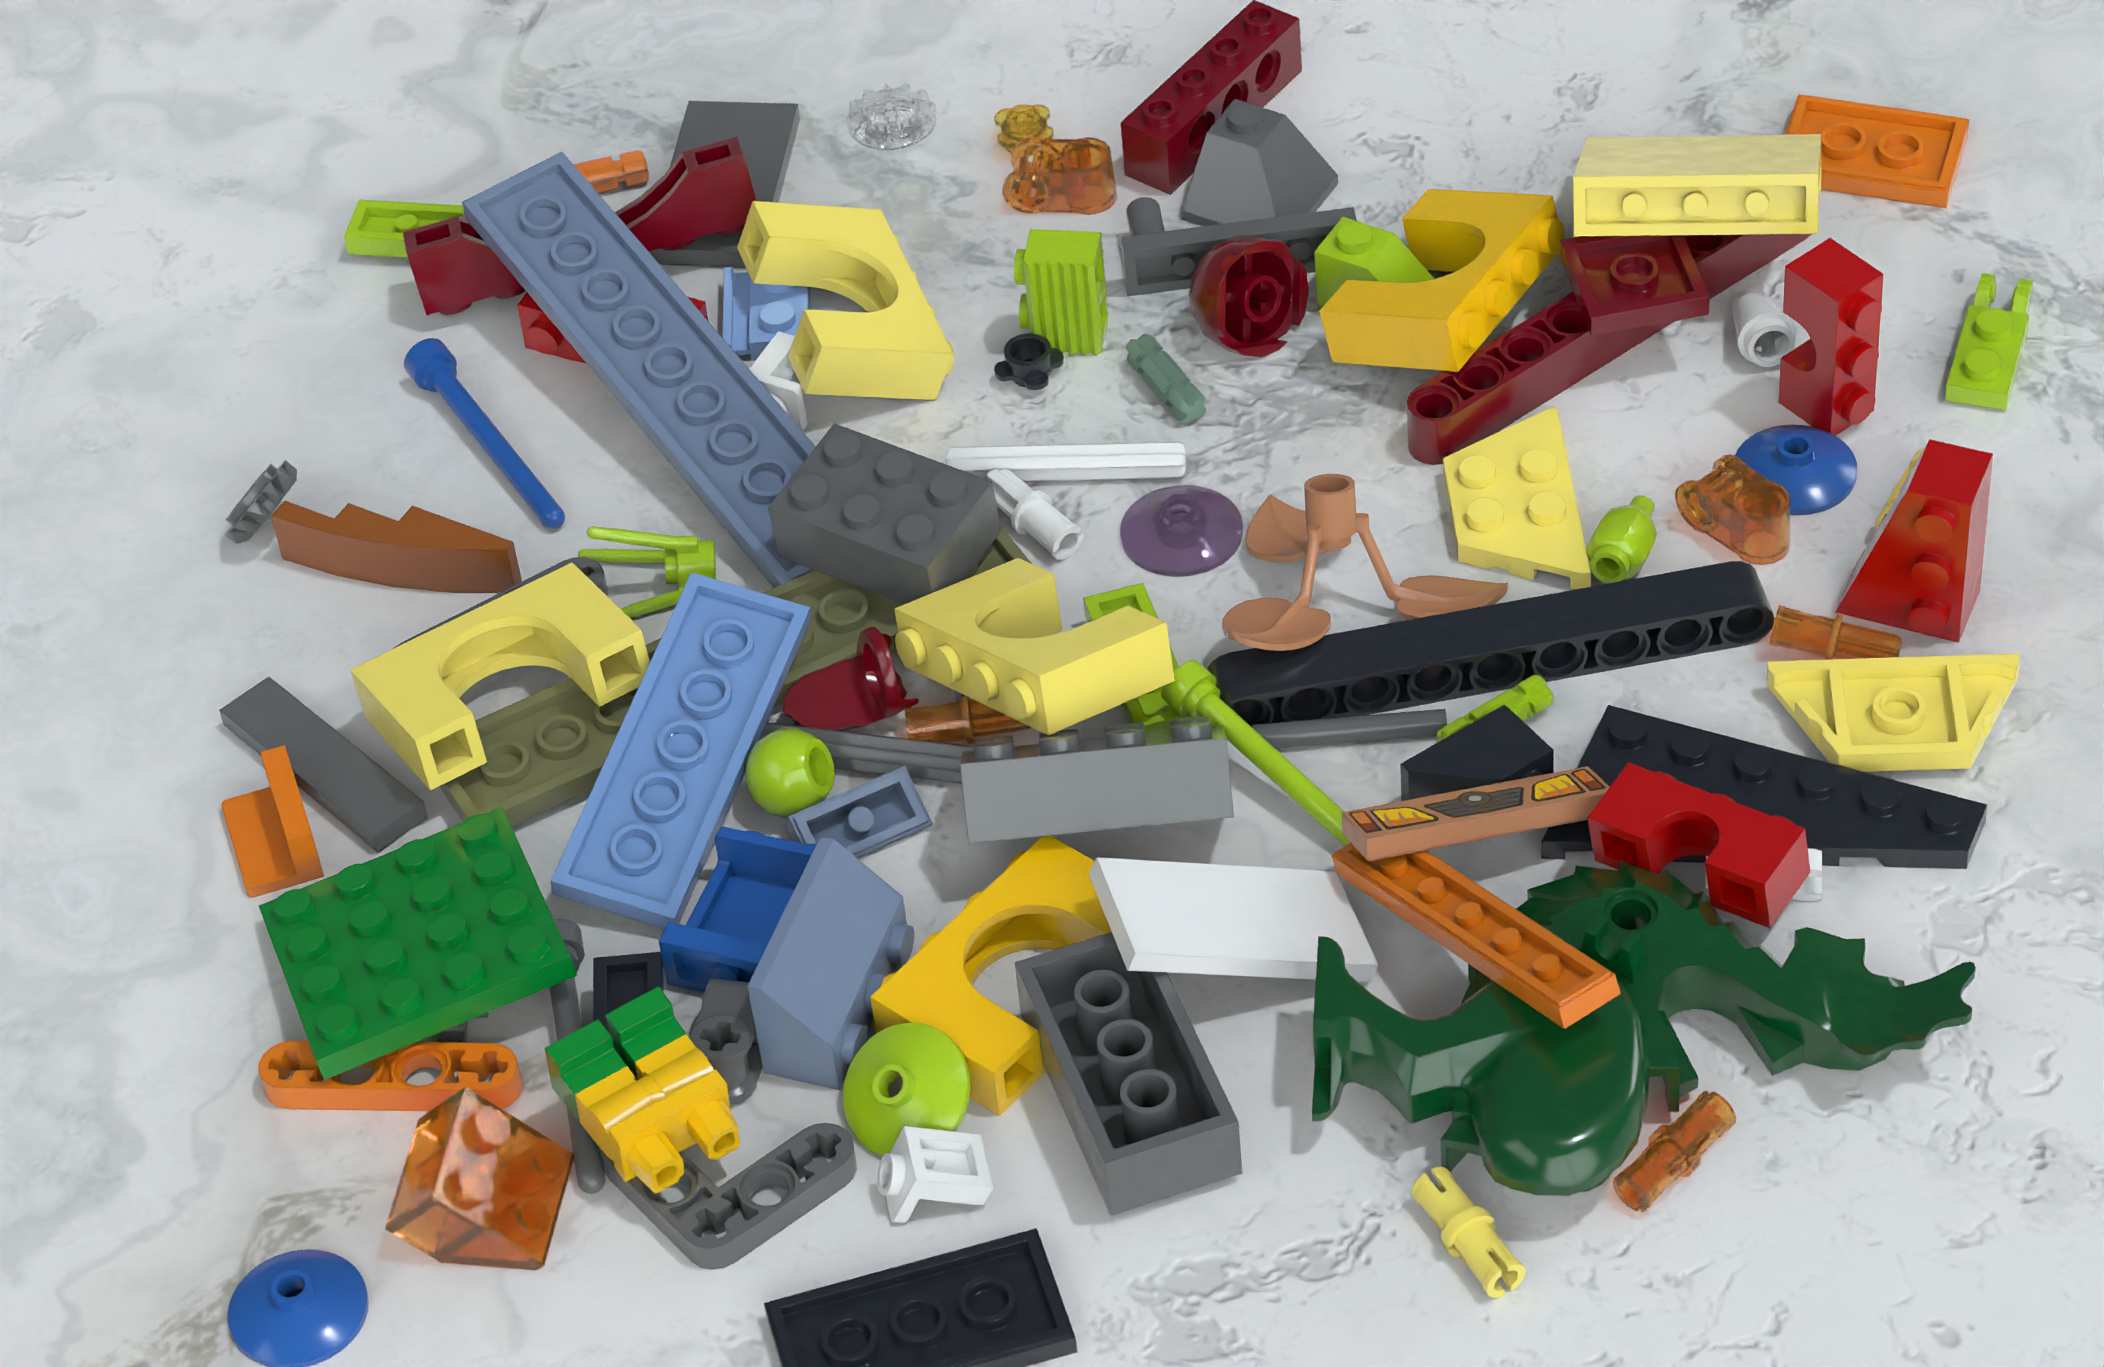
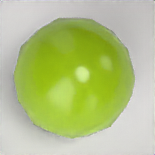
M781 728L766 735L755 743L745 761V783L752 800L768 813L782 818H788V816L825 801L834 785V763L827 746L812 734L797 728Z

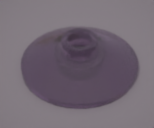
M1175 485L1154 490L1135 501L1122 518L1120 538L1127 556L1141 568L1163 576H1193L1221 566L1235 554L1243 538V521L1236 505L1223 494L1201 486Z

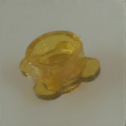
M1022 104L1011 109L1006 108L998 111L994 116L995 124L1001 127L998 143L1009 153L1017 156H1030L1039 153L1054 137L1053 128L1047 125V120L1050 118V110L1040 104Z

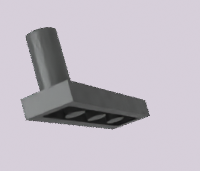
M1149 197L1137 198L1126 209L1130 236L1121 237L1127 296L1189 289L1192 275L1200 259L1213 246L1236 236L1262 237L1283 242L1290 247L1288 250L1292 257L1302 261L1306 272L1313 273L1315 272L1316 249L1342 217L1357 221L1354 207L1165 231L1159 203Z

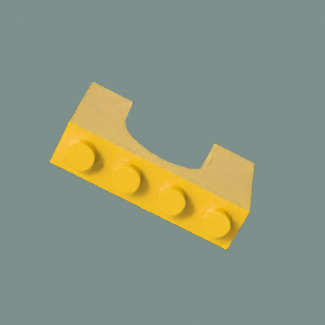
M1427 189L1402 217L1408 247L1427 270L1451 271L1453 273L1437 279L1416 283L1346 280L1319 310L1332 362L1459 372L1560 252V240L1564 239L1565 233L1563 223L1557 217L1553 195Z
M1051 835L1042 836L1027 851H1021L1015 855L1007 869L984 891L975 893L967 901L963 910L940 932L931 934L923 942L919 952L896 973H891L883 979L881 987L870 996L876 1034L890 1026L902 1023H921L942 1031L958 1045L966 1059L971 1080L970 1098L996 1115L1001 1116L1044 1074L1039 1030L982 996L973 985L988 966L1011 953L1039 948L1055 950L1112 932L1089 876L1095 861Z

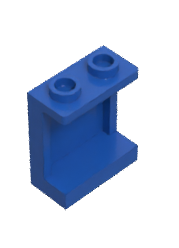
M724 826L720 827L714 838L718 856L717 865L686 925L668 922L658 941L667 985L704 993L709 980L712 978L750 982L817 844H803L775 838L757 831H743Z

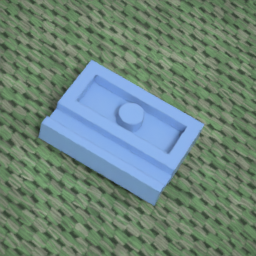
M724 267L722 338L737 355L750 354L751 361H754L760 356L778 331L795 336L804 309L810 310V287L754 284L748 272L734 273L733 267Z

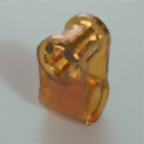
M1030 137L1017 142L1012 149L1011 164L1013 172L1004 180L1002 191L1005 201L1012 208L1029 214L1039 212H1077L1091 215L1106 211L1114 205L1117 199V190L1111 150L1106 142L1091 137L1079 139ZM1031 153H1034L1033 161L1031 163L1028 161V158ZM1032 188L1037 189L1036 195L1033 198L1030 197Z
M1731 454L1723 455L1713 463L1711 472L1698 481L1687 480L1676 488V505L1685 521L1695 530L1706 533L1735 552L1742 560L1751 564H1772L1783 559L1789 553L1791 499L1788 491L1783 486L1768 480L1748 467L1740 458Z

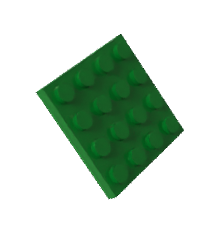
M503 807L485 814L473 815L458 825L423 839L409 841L399 849L362 864L350 865L335 875L300 889L289 890L278 898L259 905L304 1031L324 1080L578 976L570 954Z

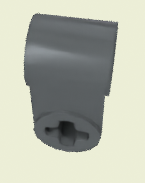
M712 978L706 986L702 1007L694 1029L690 1034V1039L696 1048L700 1049L707 1057L713 1069L717 1070L727 1083L731 1106L743 1102L753 1094L757 1088V1082L763 1067L747 987L749 982Z

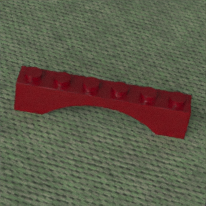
M737 136L681 152L668 171L642 196L615 212L648 252L660 248L665 251H675L689 246L694 242L695 238L716 232L721 235H730L743 231L752 202L757 200ZM456 216L403 232L406 254L426 316L437 312L443 315L457 314L468 309L472 302L493 296L499 299H508L526 291L466 218Z

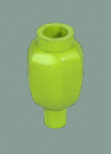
M1643 495L1635 496L1629 505L1612 508L1601 519L1586 549L1590 560V569L1593 575L1600 581L1605 583L1625 581L1633 577L1643 567L1657 536L1655 525L1651 519L1655 505L1650 498Z

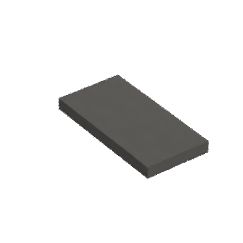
M688 101L670 167L681 152L737 136L745 157L756 200L779 203L800 122L798 104ZM742 231L730 235H721L716 232L695 238L692 244L683 249L665 251L660 248L649 252L659 264L746 267L737 249Z

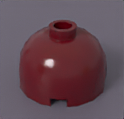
M1236 236L1213 246L1200 259L1191 278L1189 300L1191 313L1204 336L1230 352L1254 357H1263L1276 352L1288 342L1278 339L1288 332L1291 324L1297 326L1301 324L1305 316L1309 295L1306 269L1301 260L1292 257L1288 250L1290 247L1283 242L1269 238Z

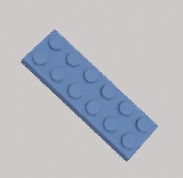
M691 572L552 876L551 890L553 895L663 929L666 928L668 922L679 924L713 847L714 838L723 824L744 776L745 761L755 743L761 737L811 622L810 607Z

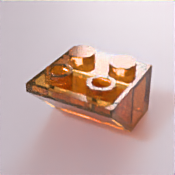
M464 1087L418 1119L385 1230L440 1263L538 1270L546 1262L574 1155L545 1135L467 1087Z

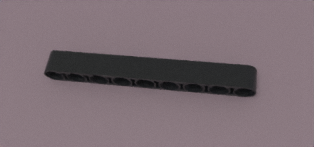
M1729 561L1328 634L1309 646L1294 650L1275 651L1251 648L1230 652L1213 660L1207 667V670L1216 677V687L1221 692L1219 698L1252 727L1255 724L1370 715L1512 689L1533 675H1539L1546 682L1746 646L1766 637L1773 628L1775 618L1756 569L1751 564L1743 561Z

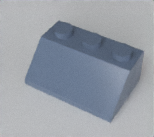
M820 837L747 987L763 1072L840 1090L853 1058L868 1041V1028L873 1019L870 996L881 987L883 979L887 975L895 972L898 964L905 965L909 960L914 944V928L911 925H907L903 896L832 838Z

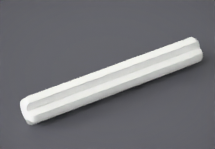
M1181 442L951 447L947 450L945 464L987 479V474L994 468L999 471L1005 468L1013 472L1023 482L1181 478L1185 475L1186 450Z

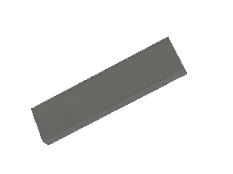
M268 676L219 710L223 725L259 755L262 751L285 745L297 786L377 852L428 817L423 800L271 677Z

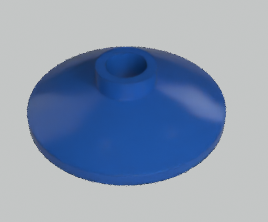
M1781 425L1764 429L1745 440L1734 456L1732 472L1736 487L1751 503L1773 513L1798 516L1826 511L1845 500L1853 490L1857 480V462L1849 446L1832 433L1806 425Z
M312 1249L282 1253L256 1266L238 1284L228 1307L229 1329L238 1348L257 1363L268 1367L312 1366L341 1352L358 1335L368 1313V1292L360 1272L341 1256L327 1251Z

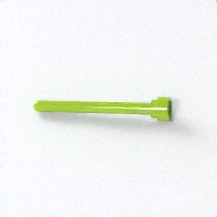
M1193 659L1180 665L1174 671L1175 681L1163 686L1161 691L1162 699L1181 716H1186L1187 714L1192 717L1206 716L1209 717L1212 727L1222 726L1227 740L1343 846L1351 843L1342 834V812L1345 811L1219 698L1221 692L1216 687V677L1202 664Z

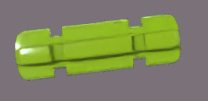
M1533 675L1512 689H1508L1470 711L1463 718L1460 717L1444 726L1436 734L1437 741L1445 739L1504 704L1524 721L1527 717L1531 718L1552 705L1554 701L1553 693L1547 686L1545 679L1539 675Z

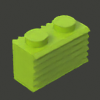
M1030 229L1026 248L1017 249L1015 253L1014 281L1016 285H1025L1026 293L1021 294L1019 302L1020 329H1030V333L1045 337L1050 342L1051 348H1057L1062 353L1068 351L1073 355L1080 352L1084 356L1091 352L1094 356H1097L1103 350L1109 312L1106 295L1107 286H1105L1102 232Z

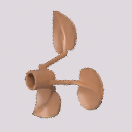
M1322 474L1314 476L1304 483L1305 511L1294 508L1270 494L1255 513L1246 533L1248 553L1260 560L1281 563L1296 561L1305 556L1299 596L1293 603L1279 598H1258L1239 603L1231 608L1223 617L1222 630L1228 639L1264 650H1294L1319 641L1330 629L1331 616L1325 610L1308 607L1311 602L1318 554L1329 553L1347 547L1351 543V536L1355 533L1359 534L1387 597L1390 600L1398 601L1396 604L1397 615L1405 620L1496 604L1506 595L1508 582L1493 583L1430 575L1407 578L1398 586L1393 582L1369 529V515L1367 513H1356L1355 481L1351 477L1342 474Z

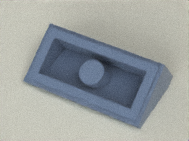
M903 766L788 816L783 827L791 841L803 844H817L821 836L832 838L856 858H859L930 827L933 822L906 767Z

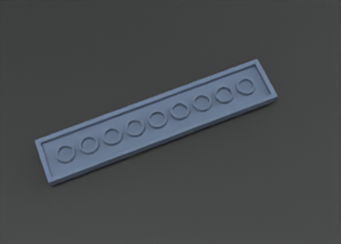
M561 151L463 201L464 217L772 587L775 588L813 571V569L779 556L768 507L816 446L568 157Z

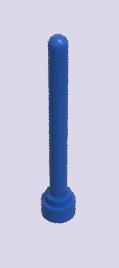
M428 338L416 343L408 351L404 359V368L419 388L440 394L543 525L549 529L560 528L565 522L563 509L456 378L457 361L454 355L441 340L436 338Z

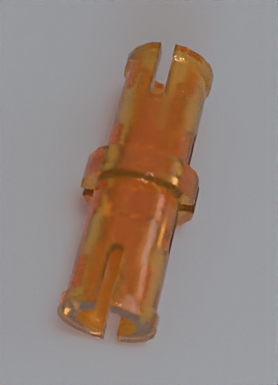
M1706 1090L1697 1097L1671 1125H1661L1649 1136V1146L1643 1153L1613 1179V1187L1618 1197L1635 1211L1641 1209L1642 1212H1646L1663 1194V1191L1680 1176L1689 1177L1701 1165V1155L1707 1148L1736 1123V1115L1731 1105L1718 1093L1712 1091L1709 1094Z

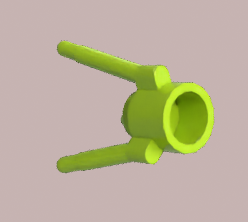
M591 526L587 529L586 533L592 539L662 548L664 550L602 548L581 549L578 552V557H586L600 562L665 564L666 584H679V589L620 608L629 618H635L676 605L691 572L716 579L714 539L698 540L697 535L670 536Z

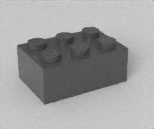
M835 423L768 507L781 558L901 604L909 603L965 580L1001 532L992 481Z

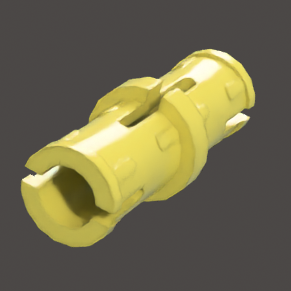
M1435 1167L1431 1169L1432 1175L1440 1184L1437 1188L1426 1173L1422 1174L1415 1181L1411 1189V1195L1441 1231V1243L1451 1256H1460L1483 1285V1289L1488 1296L1497 1298L1505 1295L1504 1289L1497 1281L1499 1277L1505 1282L1510 1291L1516 1289L1525 1277L1526 1269L1496 1234V1225L1493 1223L1495 1221L1487 1209L1481 1206H1474L1453 1179L1454 1177L1448 1168Z

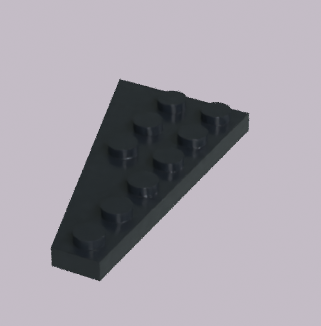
M1611 705L1607 706L1578 768L1588 766L1607 785L1611 786L1629 762L1653 772L1667 773L1679 782L1706 792L1726 795L1736 803L1765 814L1785 817L1795 825L1805 828L1807 848L1822 851V866H1839L1840 857L1877 858L1884 867L1967 869L1986 822L1987 804ZM1588 820L1548 827L1541 841V859H1565V851H1593ZM1687 855L1674 859L1672 862L1705 863L1706 856Z

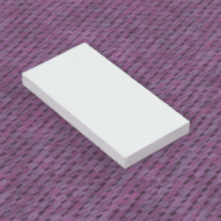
M1096 857L1089 873L1128 971L1316 980L1318 936L1332 938L1340 945L1345 958V967L1356 981L1370 982L1378 967L1376 958L1336 871Z

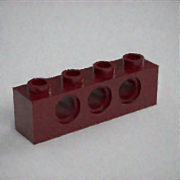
M1256 0L1251 1L1120 122L1125 176L1169 195L1174 193L1194 174L1207 132L1234 99L1263 108L1302 72L1300 18Z

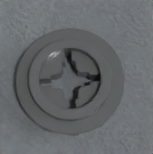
M284 460L278 468L270 463L225 519V521L232 525L225 536L237 544L250 540L297 481V469L287 460Z

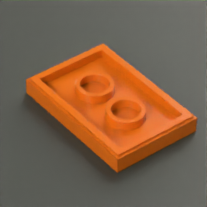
M1798 94L1785 135L1821 134V190L1947 208L1968 138L1970 119Z

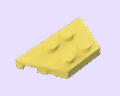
M1548 408L1443 458V477L1458 562L1483 568L1497 567L1506 570L1509 574L1533 580L1537 570L1570 577L1571 589L1591 587V570L1558 408Z
M2019 653L1767 661L1766 680L1767 687L1832 764L1862 772L1971 769L2018 680L2020 655Z

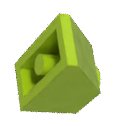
M1342 217L1315 251L1317 305L1322 307L1346 280L1416 283L1434 279L1395 233L1346 217Z

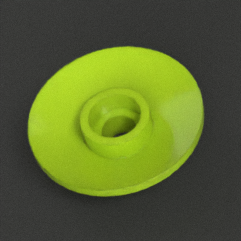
M902 1023L878 1032L859 1049L846 1074L843 1088V1106L851 1131L866 1148L881 1156L891 1152L904 1126L956 1132L969 1104L971 1092L969 1067L958 1045L948 1035L929 1025ZM901 1075L903 1080L902 1089L896 1096L890 1098L891 1085Z

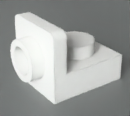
M778 331L750 367V371L803 431L807 426L803 389L788 359L795 336Z
M904 1126L891 1152L885 1153L882 1156L877 1172L878 1190L881 1195L886 1196L890 1219L892 1222L906 1223L919 1199L984 1206L994 1188L981 1134Z

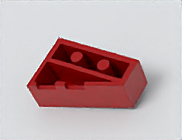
M1929 439L1900 488L1888 513L1881 520L1875 535L1858 559L1835 613L1959 643L1980 593L1993 461L1992 453Z

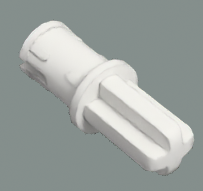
M994 468L987 474V480L992 481L997 507L1011 518V526L1017 533L1023 535L1028 533L1051 552V555L1057 560L1067 559L1079 549L1084 537L1081 527L1072 523L1053 507L1052 498L1049 494L1041 490L1034 491L1009 469L1004 468L999 471Z

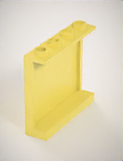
M1821 134L1586 137L1573 176L1574 236L1818 234L1819 194H1821Z

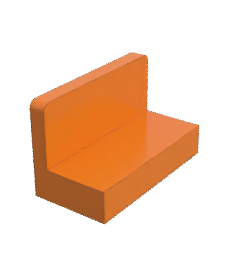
M285 745L260 752L270 787L229 798L221 803L247 895L252 898L324 877L313 834Z

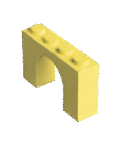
M753 201L737 249L754 284L821 288L843 295L867 311L844 312L804 309L788 354V359L804 393L813 395L936 400L944 378L951 373L953 368V347L947 341L935 317L934 309L928 304L917 282L916 274L910 268L899 246L898 238L892 232L882 210Z
M1020 558L894 608L898 628L895 644L905 667L1048 736L1175 681L1167 623L1133 607L1126 606L1086 624L1059 633L1063 631L1054 573Z
M572 562L350 669L365 719L429 790H433L487 763L473 713L460 700V697L471 686L483 678L502 670L520 666L550 667L567 674L600 707L638 688L650 664L641 628Z

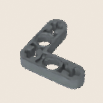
M819 1123L803 1129L720 1187H717L682 1151L679 1152L683 1159L685 1173L677 1183L686 1184L691 1190L684 1199L665 1203L654 1198L656 1193L637 1176L625 1182L615 1169L614 1161L609 1159L599 1147L604 1172L609 1180L691 1262L700 1268L710 1270L726 1268L742 1259L846 1187L853 1180L857 1171L853 1139L849 1132L837 1124ZM818 1154H821L823 1157L829 1159L836 1155V1159L831 1162H828L826 1159L822 1157L813 1160V1157ZM805 1177L806 1181L801 1183L799 1180ZM765 1186H780L788 1191L787 1196L775 1205H758L751 1200L753 1194ZM739 1209L740 1211L734 1215L733 1210ZM709 1229L716 1234L726 1231V1235L720 1238L711 1233L702 1236V1233Z

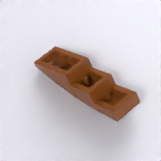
M284 501L271 515L283 560L335 576L391 587L449 593H500L522 582L513 541L413 505L399 521L350 503L335 518L288 501Z

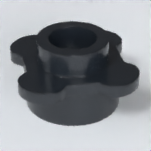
M1033 333L1020 334L1011 338L1004 347L1005 360L998 362L994 366L996 378L1000 381L1013 380L1017 385L1029 390H1040L1049 384L1048 376L1051 372L1063 365L1064 356L1059 349L1051 348L1050 342L1045 337Z

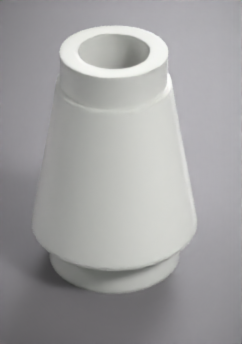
M1744 288L1733 296L1730 307L1741 355L1749 362L1762 367H1772L1780 364L1781 357L1792 351L1795 346L1796 327L1793 321L1758 288Z

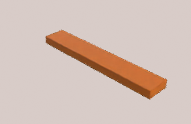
M1349 843L1331 855L1336 873L1563 1029L1621 994L1614 973L1426 850L1368 861L1352 843Z

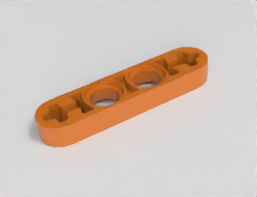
M294 1040L281 1042L266 1051L258 1064V1073L266 1097L275 1106L285 1109L492 1112L502 1110L513 1104L519 1098L523 1089L517 1057L508 1047L495 1043L416 1042L358 1066L370 1067L375 1072L370 1079L357 1085H348L340 1081L346 1072L325 1081H319L324 1079L316 1063L309 1041ZM431 1067L441 1071L440 1076L434 1082L427 1085L415 1086L406 1082L408 1076L420 1068ZM292 1070H296V1071H294V1073L292 1074V1078H291V1079H288L289 1076L291 1075V1071H292ZM456 1071H463V1072H458L459 1082L456 1083L455 1072H456ZM489 1073H494L491 1082L483 1083L488 1079Z

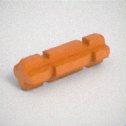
M639 150L619 154L620 160L612 161V156L574 164L598 193L619 189L618 183L626 182V186L630 187L644 184L649 179L645 156Z

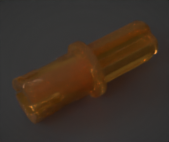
M1782 605L1778 606L1777 617L1774 620L1769 645L1773 646L1777 645L1826 657L1825 660L1833 658L1899 657L1902 645L1901 637L1898 635L1842 622L1843 615L1837 614L1836 618L1833 619L1801 612L1800 610L1787 608Z
M961 695V701L934 706L905 708V717L908 719L905 721L908 739L934 742L967 740L968 745H972L976 737L1032 728L976 700H970V697Z

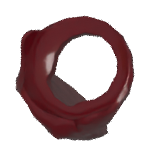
M870 627L860 632L856 657L842 660L824 669L808 673L797 681L785 695L783 713L785 716L792 718L794 723L803 727L845 731L865 727L893 717L903 710L918 704L919 699H904L907 692L900 675L894 669L889 652L892 639L888 634H881L877 628Z

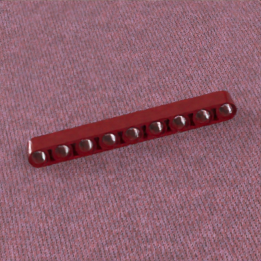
M1811 234L1684 235L1710 299L1800 244ZM1571 292L1478 349L1459 372L1443 371L1415 388L1407 399L1409 453L1414 459L1424 464H1443L1444 457L1501 431L1673 322L1590 336L1574 292Z

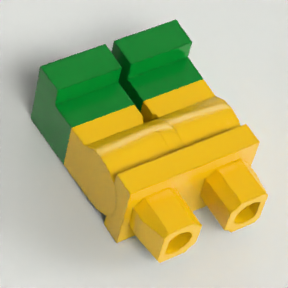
M659 986L606 1014L608 1031L597 1019L544 1048L553 1090L606 1156L614 1161L615 1169L625 1182L637 1176L653 1192L659 1193L677 1183L685 1173L683 1159L679 1152L697 1143L708 1159L718 1160L738 1149L740 1145L739 1131L730 1109L727 1083L719 1072L713 1069L703 1052L696 1048L674 1017L673 1006Z

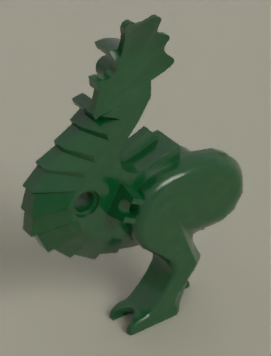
M1621 860L1618 870L1576 865L1573 875L1527 889V901L1516 908V910L1616 975L1621 994L1565 1029L1470 964H1468V981L1470 984L1459 1007L1450 1014L1436 1019L1421 1020L1411 1018L1390 1007L1357 982L1345 967V958L1340 945L1332 938L1318 936L1313 1015L1315 1068L1312 1121H1324L1339 1105L1344 1086L1354 1082L1379 1091L1398 1109L1409 1123H1417L1421 1120L1452 1111V1124L1441 1137V1167L1448 1168L1450 1172L1467 1153L1482 1156L1484 1167L1495 1182L1503 1186L1533 1195L1570 1196L1578 1192L1590 1191L1602 1185L1612 1172L1623 1164L1637 1145L1647 1109L1650 1077H1662L1665 1083V1099L1668 1112H1679V1098L1698 1088V1075L1668 1019L1674 1014L1692 1009L1708 1010L1734 1022L1772 1076L1801 1063L1827 1069L1859 1071L1886 1060L1892 1051L1923 1048L1929 1036L1936 1030L1967 1024L1972 1018V1007L1963 1002L1961 994L1975 978L1976 967L1973 962H1964L1940 975L1905 986L1904 980L1873 974L1867 970L1864 965L1865 938L1845 939L1809 927L1795 930L1794 947L1782 965L1765 947H1753L1733 921L1723 922L1704 891L1695 894L1667 870L1658 875Z

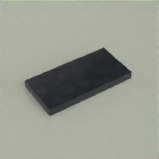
M1037 1228L764 1303L766 1318L781 1367H1027L1077 1353L1076 1337Z

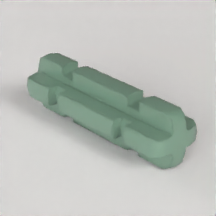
M1143 334L1137 340L1131 339L1126 345V350L1129 352L1127 361L1139 374H1142V379L1163 404L1169 407L1168 410L1183 424H1189L1194 418L1201 419L1206 412V408L1203 406L1205 403L1204 395L1195 385L1190 383L1191 380L1169 354L1162 351L1163 347L1149 334Z

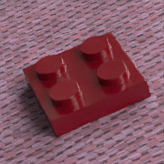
M1684 235L1579 236L1560 240V259L1590 336L1709 315L1710 296Z

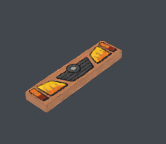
M1588 766L1342 812V834L1366 860L1373 861L1588 820L1587 817L1610 786Z

